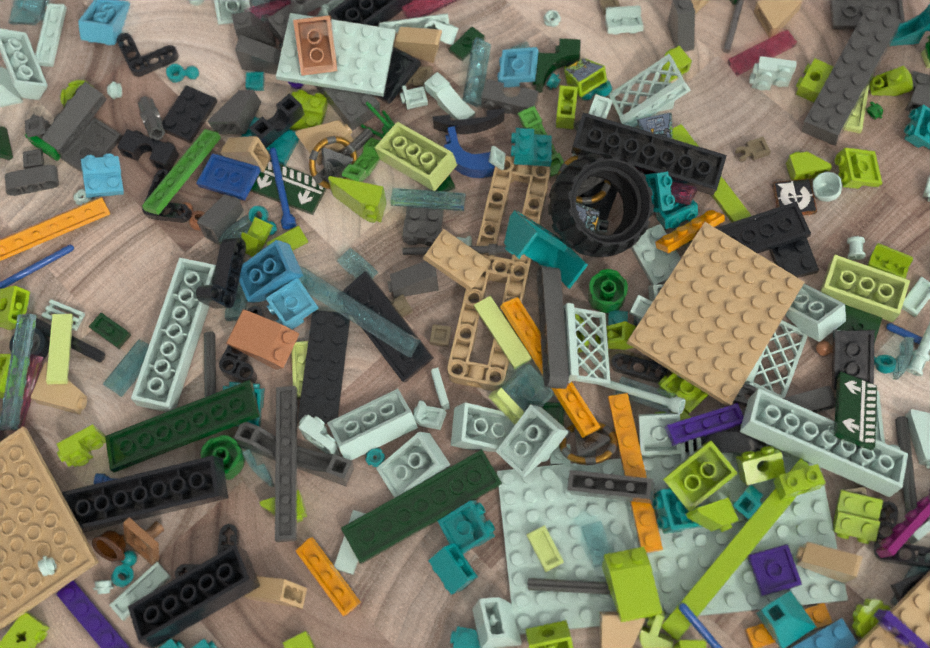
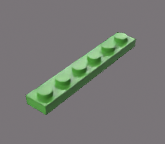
M205 129L144 202L142 207L145 211L157 215L161 213L221 139L218 132Z

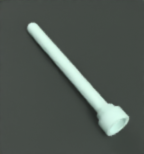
M611 381L609 386H604L668 406L674 413L681 414L685 407V399L681 397L667 398Z

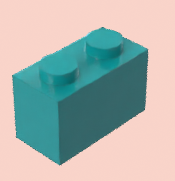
M455 543L444 546L428 560L433 571L439 576L445 589L451 595L462 591L478 577Z

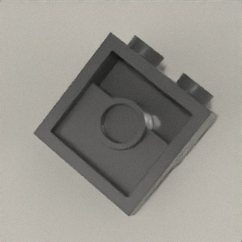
M407 206L402 235L403 243L409 245L425 244L431 247L442 232L444 209Z

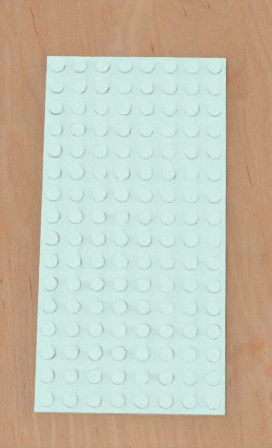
M778 449L782 452L785 472L788 473L800 458ZM689 451L685 452L686 458L689 457ZM721 452L737 471V474L700 503L701 506L728 497L733 505L750 486L743 483L739 476L736 457L742 456V453ZM664 454L656 455L654 458L642 456L646 476L653 479L655 483L654 493L662 489H670L663 479L681 464V454H676L674 457H665ZM621 458L609 459L596 465L570 463L535 467L526 477H522L515 469L497 471V475L502 482L499 486L511 604L520 635L526 634L525 629L563 620H567L569 630L600 627V611L617 612L612 596L609 594L528 590L527 581L529 578L606 582L602 570L603 555L640 547L630 501L571 495L567 491L570 470L624 476ZM763 460L758 463L757 468L763 465ZM804 460V461H805L806 463H808L810 466L815 465V464H812V463H810V462ZM776 478L751 484L764 495L760 499L762 503L776 488L773 482ZM825 486L818 490L798 495L750 553L754 554L788 544L802 585L761 597L748 558H746L699 616L761 610L790 590L802 606L848 600L845 583L797 565V550L799 546L802 547L806 542L838 550ZM734 506L733 508L739 521L731 524L733 528L721 532L720 529L711 532L701 527L686 529L677 533L663 534L662 529L658 528L663 550L647 553L652 567L662 611H665L664 620L669 617L749 520ZM654 509L655 516H656V521H657V518H658L659 516H658V513H657V509ZM544 525L564 561L563 564L546 573L526 534ZM645 617L644 622H648L649 617Z

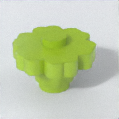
M875 598L865 599L863 605L858 604L852 614L854 621L852 628L855 630V634L863 638L879 622L874 617L877 610L890 611V606L883 604L881 600Z

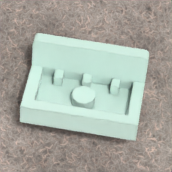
M641 6L606 8L605 24L608 34L617 35L628 32H642Z

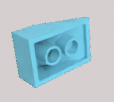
M94 0L78 21L80 39L91 43L98 42L106 45H115L117 37L122 33L130 1Z

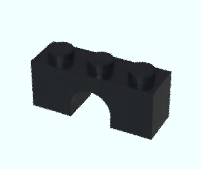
M290 93L276 104L277 111L272 118L266 120L262 116L249 127L251 135L258 137L265 148L270 146L305 115L302 104Z
M127 129L117 146L122 156L136 161L139 160L142 154L152 152L149 160L153 167L160 170L167 169L169 172L179 157L174 144L151 139L137 130L131 131Z

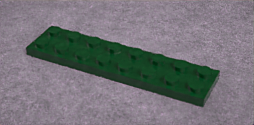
M248 380L106 435L110 471L115 473L260 417L253 383Z
M480 450L341 527V530L361 565L436 523L470 500L475 501L498 488L502 482L483 450Z

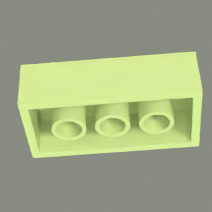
M399 122L375 146L381 161L434 192L457 166L451 151Z
M834 255L828 265L820 292L845 305L894 322L901 313L910 280Z

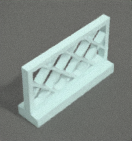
M668 54L609 93V97L613 100L612 103L620 116L619 119L622 124L635 127L640 124L639 119L651 117L691 91V89L685 82L673 58ZM670 62L668 71L661 70L664 64ZM650 73H655L653 81L646 80ZM660 74L666 75L664 82H657ZM671 75L678 76L679 79L669 83ZM640 83L637 91L631 90L632 85ZM644 84L651 85L648 93L642 92ZM655 86H662L661 91L656 94L653 93ZM625 93L622 101H616L615 97L617 95ZM629 94L636 95L633 103L627 102ZM640 96H647L644 102L638 104ZM631 106V110L623 114L624 107Z
M566 303L563 306L569 373L568 383L578 381L609 386L611 381L605 313L575 308L574 304ZM575 314H579L585 321L580 324L575 319ZM590 318H599L600 326L597 327ZM585 323L594 330L591 334L582 327ZM577 330L586 338L584 341L581 342L576 336ZM594 333L601 338V344H598L591 337ZM587 340L595 348L592 352L584 345ZM579 347L587 355L583 360L577 354ZM595 351L601 354V363L593 355ZM588 358L596 365L593 370L585 363ZM582 366L588 375L580 376L578 367ZM599 369L603 373L604 379H599L594 372Z
M782 320L779 326L782 327L784 334L777 336L774 333L770 341L774 340L778 350L770 353L768 346H766L744 384L754 386L756 389H762L780 398H785L808 336L798 327ZM796 333L801 335L800 342L794 344L790 334ZM786 336L790 346L782 348L778 338ZM791 348L795 356L794 359L788 361L784 351ZM780 353L784 363L776 365L772 355ZM768 357L772 367L764 370L761 360ZM785 365L788 375L782 378L778 367ZM774 370L778 380L770 382L765 372ZM759 374L762 375L765 384L761 386L754 383L755 376ZM779 382L782 388L781 394L775 393L771 385Z

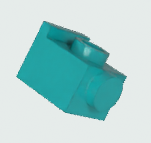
M750 485L732 506L750 519L763 504L760 499L764 495L753 485Z

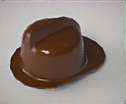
M108 530L92 539L91 544L94 550L102 558L111 562L125 560L123 552L126 548V542L123 534Z

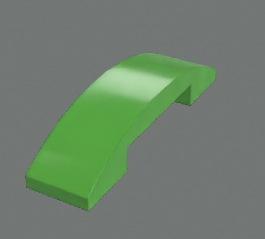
M535 106L518 113L523 128L534 129V134L547 135ZM553 144L550 167L551 177L558 174L561 165L564 163L560 153H557Z
M370 138L363 147V153L353 165L349 164L345 168L342 176L358 182L364 181L380 161L375 150V146L380 140Z

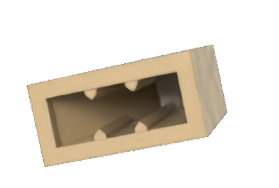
M803 0L757 1L754 14L770 39L796 15Z
M400 27L398 33L395 34L394 47L410 56L434 63L439 49L442 30Z
M340 120L295 132L310 154L315 145L326 137L339 136L347 139L349 142L354 140L350 135L353 133L347 124L343 126ZM333 143L324 147L339 152L345 146ZM321 150L319 151V154H318V157H317V160H316V162H317L318 165H321V164H322V151H321Z
M256 136L228 138L221 151L224 157L259 166L261 172L265 171L271 159L270 154Z
M45 362L30 398L37 404L80 415L87 405V396L69 380L68 384L47 385L48 363Z
M806 542L802 547L799 546L796 553L798 566L845 584L857 577L862 556Z
M257 576L260 587L243 596L251 600L303 609L307 588L285 579Z
M600 611L599 648H632L645 618L621 623L617 612Z

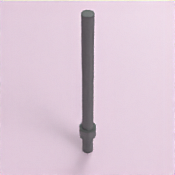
M506 245L469 246L479 254L498 255V253H509L505 249ZM430 247L403 248V255H425Z

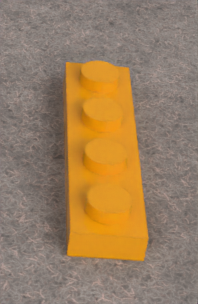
M708 210L705 214L692 219L689 223L678 227L675 231L655 241L656 248L669 254L693 240L704 222L713 227L725 221L724 214L715 210Z
M313 537L308 538L296 550V553L342 616L348 615L361 603L315 539Z
M825 603L804 609L816 625L814 629L833 623ZM763 623L745 629L752 648H761L776 643Z

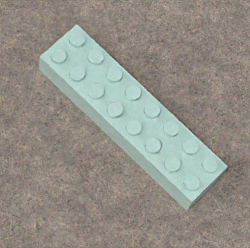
M179 258L131 400L137 406L163 412L176 409L209 310V306L198 301L196 290L200 285H212L216 265Z
M758 388L748 399L740 432L812 464H818L819 467L888 497H891L903 487L908 453L878 440L875 442V448L871 451L834 436L835 421Z

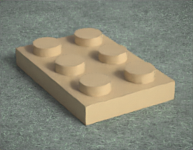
M445 229L442 230L423 257L426 262L468 291L473 289L491 262Z

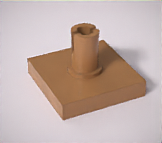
M129 517L123 523L124 540L153 566L156 562H159V543L155 538L164 531V528L161 524L159 525V522L155 521L144 531Z

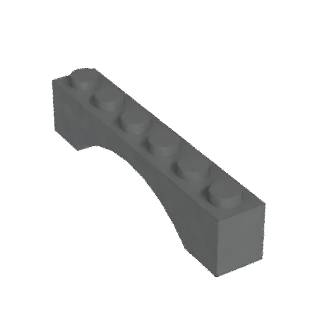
M245 422L240 424L234 436V440H236L239 447L276 461V436L251 423ZM297 446V469L347 486L354 470L353 461L335 454L316 452Z

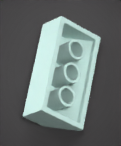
M0 29V52L13 85L22 98L39 100L48 85L26 32Z
M399 389L327 422L343 457L349 460L366 454L370 450L376 449L418 428L413 414Z

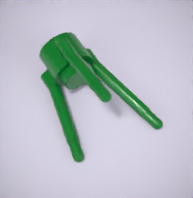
M366 102L370 110L384 124L381 129L383 134L361 124V128H369L374 135L383 139L395 124L384 110L382 114L387 121L369 102Z

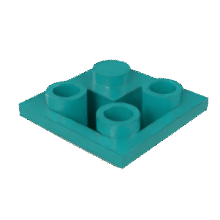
M791 590L756 613L779 648H786L816 628V625Z

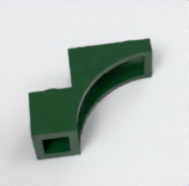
M560 38L559 45L555 47V53H538L537 74L535 82H532V86H536V91L543 93L546 80L557 69L564 67L568 62L574 64L580 60L581 39Z

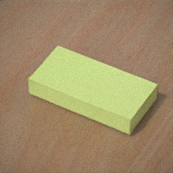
M502 388L493 391L488 396L513 424H516L525 413Z
M545 525L526 534L545 573L564 563Z

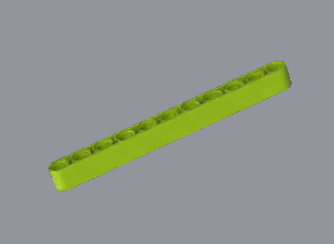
M800 458L789 472L810 465ZM775 488L680 603H685L695 616L698 617L797 496L781 501ZM677 606L661 625V628L678 641L691 626V623Z

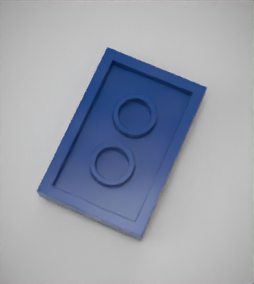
M212 153L196 184L201 188L234 196L245 201L261 170L259 166Z

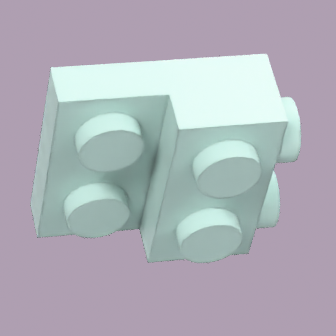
M760 56L758 63H754L749 84H752V88L758 90H770L771 85L788 87L797 61Z
M638 414L639 445L642 455L646 458H654L656 455L662 454L665 457H674L676 454H681V444L672 446L665 430L667 425L680 421V414Z
M305 415L300 420V426L298 427L303 437L324 453L339 456L338 445L335 443V439L328 435L327 428L324 426L325 423L316 416L312 418L310 415Z

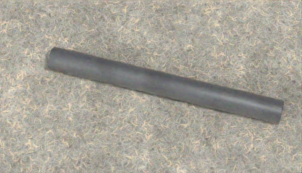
M737 0L723 49L725 53H730L744 0Z

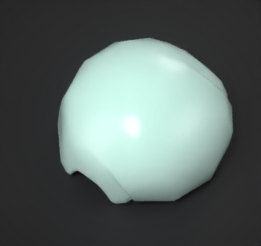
M834 172L821 173L813 180V192L818 200L830 202L836 200L841 194V178Z

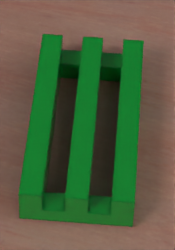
M25 134V137L33 146L41 149L43 153L55 161L60 159L61 155L51 145L38 136L28 138Z

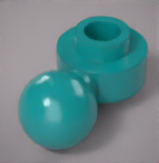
M171 64L166 69V75L169 81L178 83L185 76L191 80L197 79L199 69L196 66H188L186 69H183L179 64Z
M607 80L582 96L581 99L589 101L595 94L602 97L608 96L612 91L610 81Z
M258 205L249 210L248 216L251 222L257 217L273 225L269 236L277 232V225L273 221L267 220L268 211L265 207ZM259 211L262 213L261 218L257 215Z
M890 355L874 356L875 368L884 374L891 373L896 368V359Z
M132 550L124 552L125 560L121 561L122 565L117 566L111 574L112 582L118 587H125L133 580L134 572L131 566L137 562V554ZM118 575H123L124 580L119 579Z

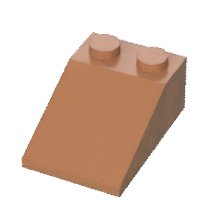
M331 16L293 20L301 76L338 71Z
M242 309L226 344L275 370L284 368L299 333L280 323Z

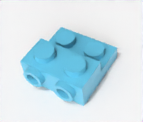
M537 47L505 49L502 51V57L499 59L500 72L497 74L498 82L504 83V88L520 87L522 82H535L538 60Z
M105 154L103 157L95 158L93 155H87L84 159H81L86 198L124 195L118 156Z
M298 277L266 298L269 303L266 307L272 315L276 314L279 318L276 322L292 330L302 324L305 317L319 309Z

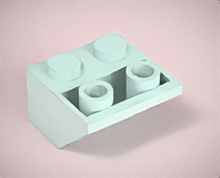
M500 597L479 599L472 610L480 647L499 648L521 645L522 642L512 610V604Z

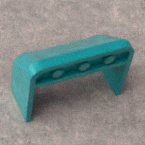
M515 209L511 213L504 239L505 249L519 259L524 254L542 266L559 268L561 281L570 289L588 264L571 247H567L557 235Z

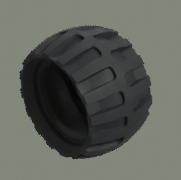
M591 154L573 161L557 176L549 193L548 215L552 217L553 224L551 226L554 232L561 236V241L567 247H571L577 253L585 256L609 257L631 248L646 232L650 224L649 217L653 215L654 204H652L651 199L653 193L645 180L646 176L644 173L638 171L632 162L627 159H620L617 155ZM587 177H599L609 181L618 190L623 200L624 213L621 223L613 234L609 236L596 234L588 229L579 218L576 207L577 191Z

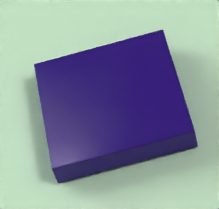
M788 544L747 556L761 597L802 585Z

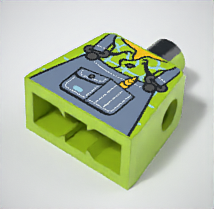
M585 58L580 59L574 64L568 62L564 67L567 85L578 87L577 94L580 97L607 81L605 66Z

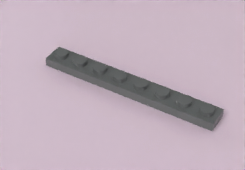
M296 386L276 387V542L297 541Z

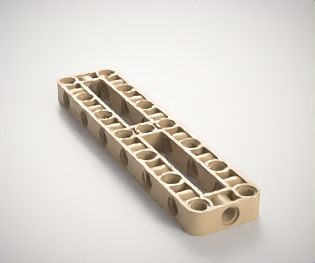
M505 156L504 167H508V169L501 170L495 166L476 246L498 244L502 216L505 215L509 197L510 183L512 184L514 181L528 183L522 214L540 225L550 181V167L514 164V157ZM494 199H501V201L495 202ZM535 205L537 208L532 209L530 206ZM492 231L494 234L488 235L486 232ZM481 253L482 256L491 262L471 291L466 289L447 367L448 377L453 383L490 391L504 387L510 362L495 339L493 340L488 365L469 361L471 351L474 349L479 314L474 308L476 303H471L470 300L475 298L480 302L485 299L487 282L495 281L506 284L502 303L518 297L523 304L532 259L524 254L520 259L513 255L511 260L495 257L488 253ZM503 268L505 271L497 272L496 269ZM515 272H522L523 275L517 276V275H515L514 273H515ZM500 309V311L502 312V314H503L504 317L506 318L507 322L509 323V325L511 326V328H512L513 331L515 332L514 328L512 327V325H511L510 322L508 321V319H507V317L505 316V314L503 313L502 309ZM464 333H468L471 335L469 338L461 337V335ZM459 368L462 372L454 374L453 370ZM493 376H498L500 381L493 382L490 379Z

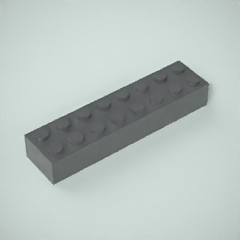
M290 4L267 18L270 31L282 46L290 16ZM315 86L327 98L330 106L352 131L376 116L366 105V102H369L380 113V104L374 95Z
M868 7L866 8L805 118L802 128L803 133L836 146L898 31L900 19Z

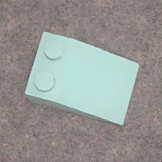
M803 284L785 314L805 335L818 342L846 322L844 303L806 284Z
M463 403L454 408L451 446L468 450L496 452L516 424H513L502 411Z
M530 405L499 446L496 453L522 477H526L559 446L569 431L542 407Z
M418 432L376 469L395 498L444 471L450 466V463L430 433Z

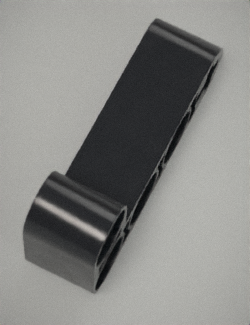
M242 238L222 240L212 285H200L196 290V297L201 303L214 309L233 307L246 251V243Z
M253 306L247 310L265 317L259 307ZM228 345L219 362V368L224 376L236 382L243 383L250 380L252 383H255L257 374L250 364L245 363L248 355L243 352L236 354L234 353L236 349ZM228 365H233L231 370H225ZM245 372H251L248 377H242Z

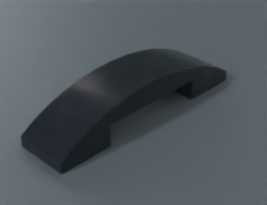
M504 108L486 110V117L451 121L450 114L432 116L433 127L444 133H448V127L455 126L456 134L479 133L502 123L505 111Z
M716 432L701 437V446L707 441H712L720 452H757L761 448L766 447V443L742 432ZM694 439V440H693V451H696V450H697V447H696V439ZM688 441L685 442V451H689Z

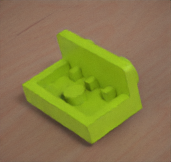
M877 243L869 257L867 266L906 279L913 257Z

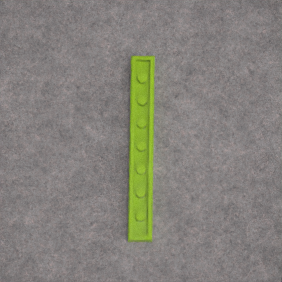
M682 124L671 129V139L698 146ZM721 176L717 191L712 197L729 220L735 222L752 216Z

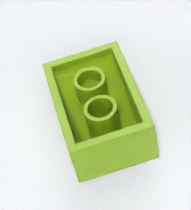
M329 176L328 180L331 191L336 199L366 221L371 223L382 222L387 204L383 186Z
M707 441L663 480L690 512L733 478L737 471L714 443Z
M644 546L604 554L602 570L621 623L662 614L652 567Z

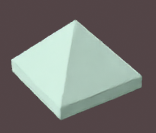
M491 146L489 162L497 168L504 170L506 153L495 146Z

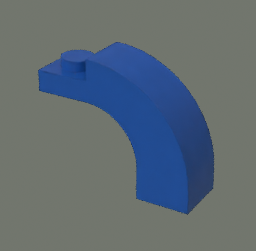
M455 126L448 127L444 148L451 151L457 163L454 169L471 178L493 177L495 167L489 162L490 152L470 154L464 151L459 145Z

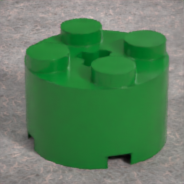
M612 269L599 271V273L591 278L589 284L588 300L591 307L603 313L619 311L625 302L628 291L626 279L618 271Z
M219 435L215 438L212 437L206 441L201 449V458L208 456L225 457L223 463L226 480L233 479L244 467L245 454L236 440L230 436Z

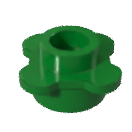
M871 101V105L866 108L867 113L874 120L877 118L882 119L883 108L878 103L875 104Z

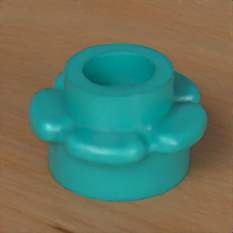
M551 74L546 83L550 90L552 88L556 89L560 83L559 74Z
M380 448L372 449L366 453V463L373 467H378L385 460V455Z

